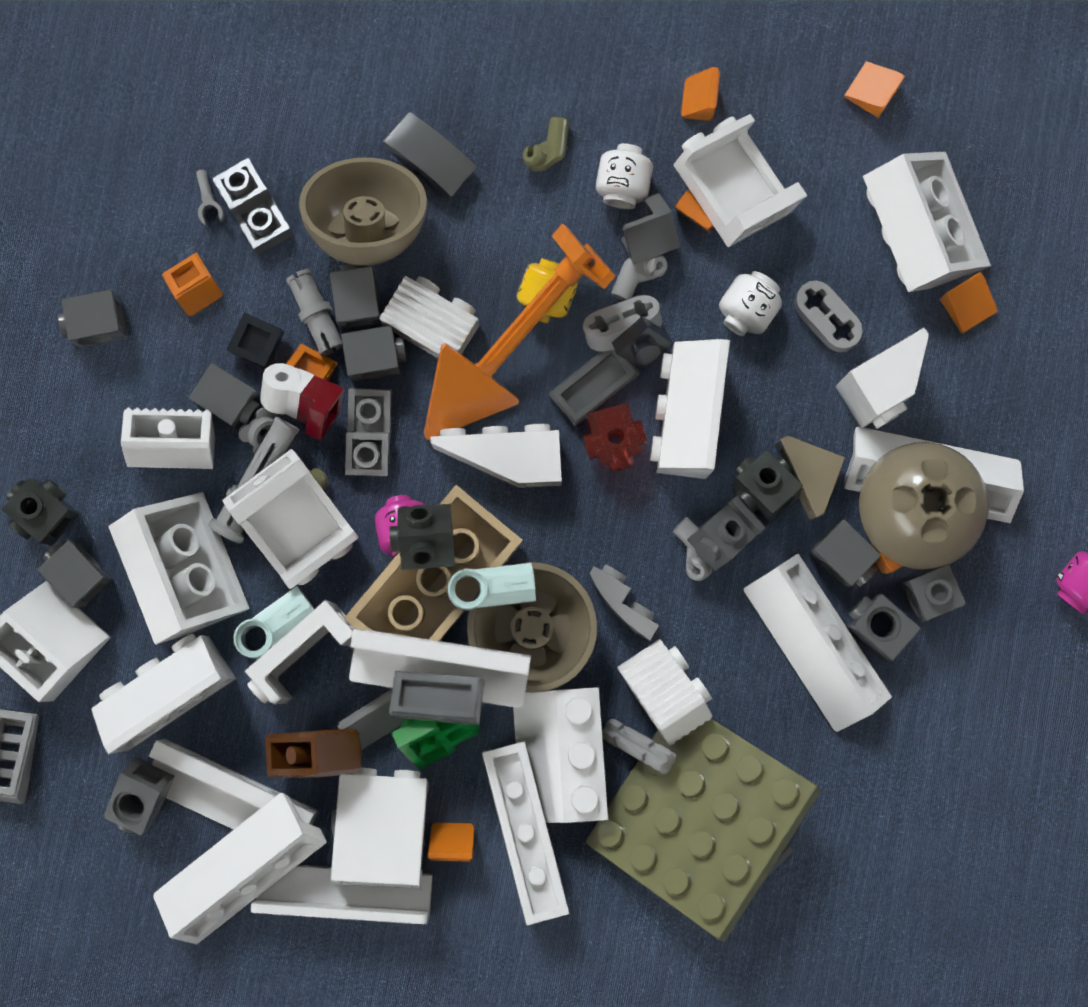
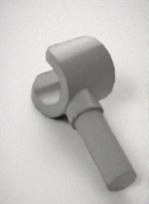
M206 170L197 171L196 175L203 202L198 209L200 221L208 226V221L205 217L206 211L210 208H217L219 219L221 222H224L226 212L223 207L215 202Z

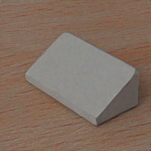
M391 689L340 721L338 728L356 729L359 732V740L363 750L401 726L406 719L392 718L389 715Z

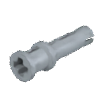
M275 417L274 423L256 451L238 486L233 485L232 488L227 490L226 495H230L259 473L275 444L276 446L263 469L284 455L295 435L298 434L299 429L291 423ZM224 505L217 519H211L208 526L221 536L231 541L242 543L245 538L243 534L244 529L235 519L232 522L233 517Z

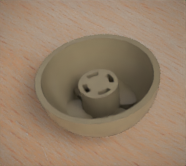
M368 157L338 161L319 170L307 181L299 199L303 224L314 243L329 256L341 262L359 266L384 263L404 252L418 236L424 223L427 206L424 187L411 171L388 160Z
M914 442L887 452L871 467L861 487L859 512L868 538L885 557L908 568L936 569L957 561L976 545L988 519L989 500L981 474L964 455L942 444ZM922 489H923L924 491H925V490H932V492H923V493H922L921 490H922ZM939 498H941V501H942V505H941L942 510H939V505H940Z
M527 562L532 563L536 601L469 610L467 634L470 646L530 655L531 659L525 692L535 693L555 689L570 681L582 670L594 649L597 635V619L589 595L573 576L549 564ZM480 589L474 597L473 601H475L479 597ZM525 638L530 639V640L536 639V643H537V644H535V641H529V640H526Z

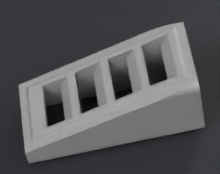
M0 709V761L15 763L14 770L0 768V779L11 780L10 787L0 786V801L25 803L39 720L37 714ZM4 725L24 728L23 734L3 733ZM2 743L20 746L18 752L1 750Z

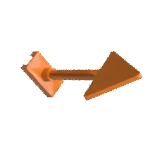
M563 223L554 232L552 237L566 254L565 258L554 269L555 274L483 358L474 364L448 344L444 343L441 345L424 428V436L427 440H431V437L440 436V430L461 428L519 403L517 396L493 379L492 375L569 286L574 287L581 277L585 275L605 289L616 277L595 250L587 243L583 246Z

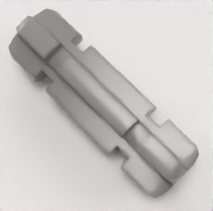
M616 719L608 720L602 729V739L662 774L671 771L672 765L676 762L675 753L632 728L625 726Z

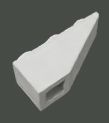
M549 424L526 425L525 432L508 433V427L490 426L482 428L483 434L466 435L465 429L449 428L440 430V436L431 437V444L435 450L518 488L561 486L559 430L550 431Z

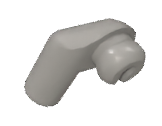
M658 255L637 264H633L631 259L628 258L621 268L611 295L621 301L632 298L638 283L652 280L665 274L668 267L666 258L663 255Z
M686 517L672 532L687 546V575L692 580L702 581L712 573L713 569L708 563L699 558L695 548L688 542L687 539L698 527Z

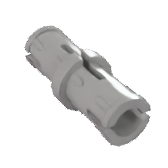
M304 269L296 272L299 277L297 279L293 274L290 275L286 281L301 310L299 318L303 324L308 325L320 356L335 353L334 347L336 350L342 349V340L330 316L332 308L329 302L323 300L311 270Z

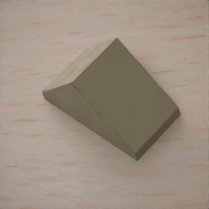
M790 436L780 439L775 444L779 456L793 469L794 477L803 485L798 497L809 521L825 513L845 457Z

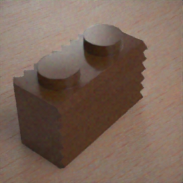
M356 729L268 734L265 738L266 764L269 778H316L359 773L361 769L362 747L359 740V732Z

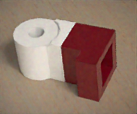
M276 363L267 367L263 373L260 400L263 407L269 412L286 414L307 424L305 434L321 441L340 414L344 388L300 368L297 369L284 363Z

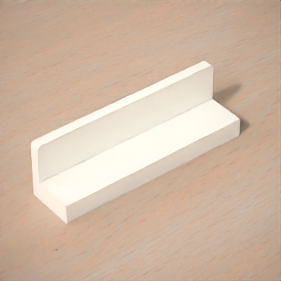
M856 427L853 435V455L845 476L844 489L860 492L863 481L871 467L887 452L905 444L930 441ZM945 445L964 455L981 474L988 493V519L1011 523L1024 492L1021 462L1017 459ZM923 489L921 490L922 493H923V492H932V490H925V491H924ZM939 498V502H940L939 509H942V508H941L942 501H941V498Z
M796 554L744 588L745 594L834 731L838 732L872 715L892 698L799 554Z
M360 628L353 629L350 647H354L349 675V679L353 682L393 688L395 671L481 677L485 681L482 702L517 708L523 706L531 659L530 655Z
M167 739L156 740L149 754V757L154 759L153 766L175 776L167 794V799L233 830L280 793ZM289 797L300 821L313 825L319 810Z
M525 741L483 751L482 754L526 925L569 914Z
M279 793L154 893V900L170 938L198 944L327 843L321 829L300 821L289 796Z
M297 865L251 903L252 913L427 924L430 918L433 874L423 873L421 889L334 884L330 881L331 867Z

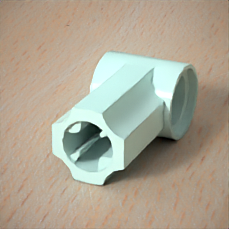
M532 563L460 570L452 576L448 584L447 593L449 600L455 607L461 610L536 601ZM472 578L479 584L480 595L475 601L464 602L456 596L455 585L460 579Z
M296 586L252 619L243 621L236 628L234 633L236 649L244 656L259 659L314 611V607L300 588ZM261 627L266 634L265 645L257 651H251L245 643L246 634L252 628Z

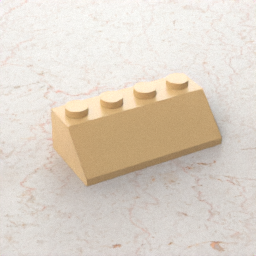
M455 485L440 503L451 505L455 566L402 570L399 552L344 619L356 629L360 628L441 641L466 611L455 607L449 600L447 592L452 576L463 569L504 566L522 544L523 540L460 487ZM472 578L460 579L455 585L456 596L464 602H472L480 589L479 584Z

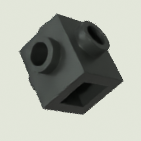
M766 450L757 459L751 455L738 466L734 472L737 477L732 492L735 494L734 498L738 496L748 509L768 526L798 499L803 485L794 477L793 469L781 457L775 458Z
M29 477L26 481H19L8 492L6 496L8 502L1 509L11 518L8 526L26 540L32 536L39 543L50 546L57 541L80 514L63 500L67 493L49 478L44 482Z
M416 505L413 507L397 508L398 526H390L389 528L390 546L392 553L400 552L402 570L455 566L451 505Z

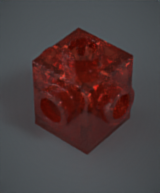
M625 403L587 414L586 423L589 434L583 436V441L589 460L597 458L599 468L609 466L611 472L635 466L634 459L641 456V446L646 445L647 440L641 420L633 421L629 404ZM617 436L621 439L622 443L612 444L608 437Z

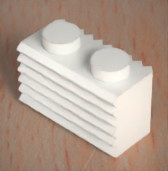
M405 276L379 318L382 326H392L394 333L400 337L403 336L404 339L436 358L439 357L440 347L444 343L462 355L479 327L478 318L473 316L476 310L459 298L455 297L450 302L439 296L440 288L421 276L416 281Z
M129 407L124 410L121 447L127 467L213 469L216 437L212 415L208 409L204 412H201L199 409L195 412L191 409H188L186 412L179 409L176 412L173 408L168 412L164 408L160 411L156 408L151 411L145 408L141 411L138 407L133 411Z
M659 639L617 667L624 681L668 745H673L676 740H681L683 735H688L690 731L696 730L698 726L703 725L705 721H709L712 718V714L706 704L712 699L709 692L698 677L692 681L687 677L684 671L689 666L675 646L668 650L662 640Z

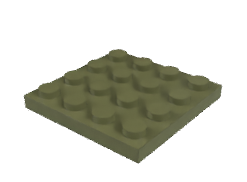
M710 719L705 721L703 725L698 726L696 730L690 731L688 735H683L682 739L676 740L673 745H668L658 730L652 740L668 748L676 755V762L672 765L671 771L662 774L638 760L608 806V820H599L585 843L718 940L725 942L822 790L718 722Z

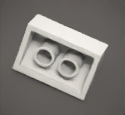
M946 152L902 154L863 176L867 186L868 200L877 211L882 224L883 238L891 247L897 262L898 276L902 283L906 285L908 292L930 289L991 266Z
M730 340L674 342L671 354H663L660 378L668 379L666 395L658 394L655 414L656 420H663L661 437L653 436L650 461L657 462L656 473L707 479L714 470Z
M203 492L133 509L108 526L155 645L191 634L250 609L220 534L208 526L210 520L214 518Z
M190 634L171 647L174 651L172 655L161 662L158 658L148 661L135 671L138 676L135 680L126 686L122 682H118L99 695L102 702L91 708L103 746L108 754L131 750L236 679L209 636L200 635L196 638L194 634Z
M599 687L549 690L535 693L525 692L523 706L521 708L513 707L516 743L525 741L545 822L569 823L608 820Z

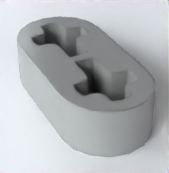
M817 280L809 281L799 289L794 299V307L799 317L832 351L847 352L852 349L861 339L863 332L862 324L858 317L824 282ZM808 292L811 296L817 293L822 295L823 299L820 302V306L827 314L824 315L816 306L809 310L805 306L808 300L805 293ZM830 318L840 327L845 324L850 326L851 330L848 333L850 341L844 337L839 340L833 337L836 328L830 322Z
M641 295L591 313L583 323L588 346L595 351L601 352L613 350L614 347L611 342L640 318V315H645L646 319L661 328L663 321L659 302L651 296Z

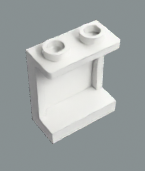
M751 114L737 121L734 116L727 118L714 128V133L706 137L702 132L694 135L682 145L684 152L673 164L728 248L789 215L807 197L799 182L784 189L748 135V129L755 122Z
M292 449L222 500L228 512L242 526L289 589L297 584L304 585L311 581L317 575L318 568L330 559L335 560L344 556L352 548L353 542L358 539L357 534Z
M325 600L245 670L252 679L247 684L248 687L264 704L267 701L274 705L286 704L293 697L279 682V676L329 632L340 645L350 647L353 629L356 628L344 619L346 615L335 603Z
M361 768L359 773L340 775L330 881L334 884L422 888L423 871L421 866L429 783L427 779L420 778V772L395 770L394 777L377 776L376 769Z

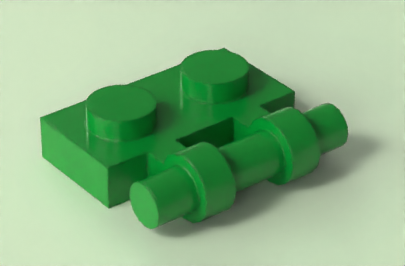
M406 719L401 724V728L392 732L398 748L421 770L458 751L455 745L468 738L476 737L480 731V721L479 725Z

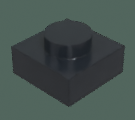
M244 312L227 347V352L266 369L269 367L285 332L281 328Z
M643 316L611 342L617 355L641 370L656 360L659 355L673 344L666 331Z

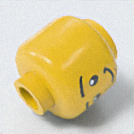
M541 258L539 263H531L527 266L517 292V299L520 304L527 307L555 274L554 269L559 263ZM578 283L574 287H568L542 317L541 322L549 323L551 316L561 318L567 315Z

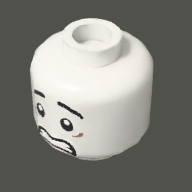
M618 144L617 150H610L602 154L596 180V191L604 197L603 202L609 206L621 209H633L636 203L643 202L649 193L653 172L652 161L642 155V148L632 144Z
M753 271L751 275H738L719 303V308L726 317L723 321L724 325L740 336H744L746 332L762 334L782 306V300L778 294L780 287L768 276L757 271Z

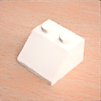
M925 328L851 370L835 386L860 427L864 428L873 422L876 429L907 410L904 402L915 394L929 334Z

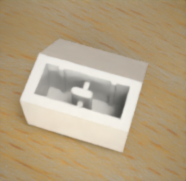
M45 581L0 615V668L38 702H51L59 696L111 637L82 610L71 607Z

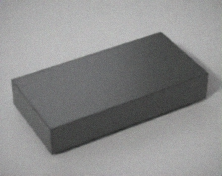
M615 349L599 352L548 393V396L575 428L639 377L640 373L632 363L617 355Z
M395 671L389 715L392 718L479 725L485 681L481 677Z

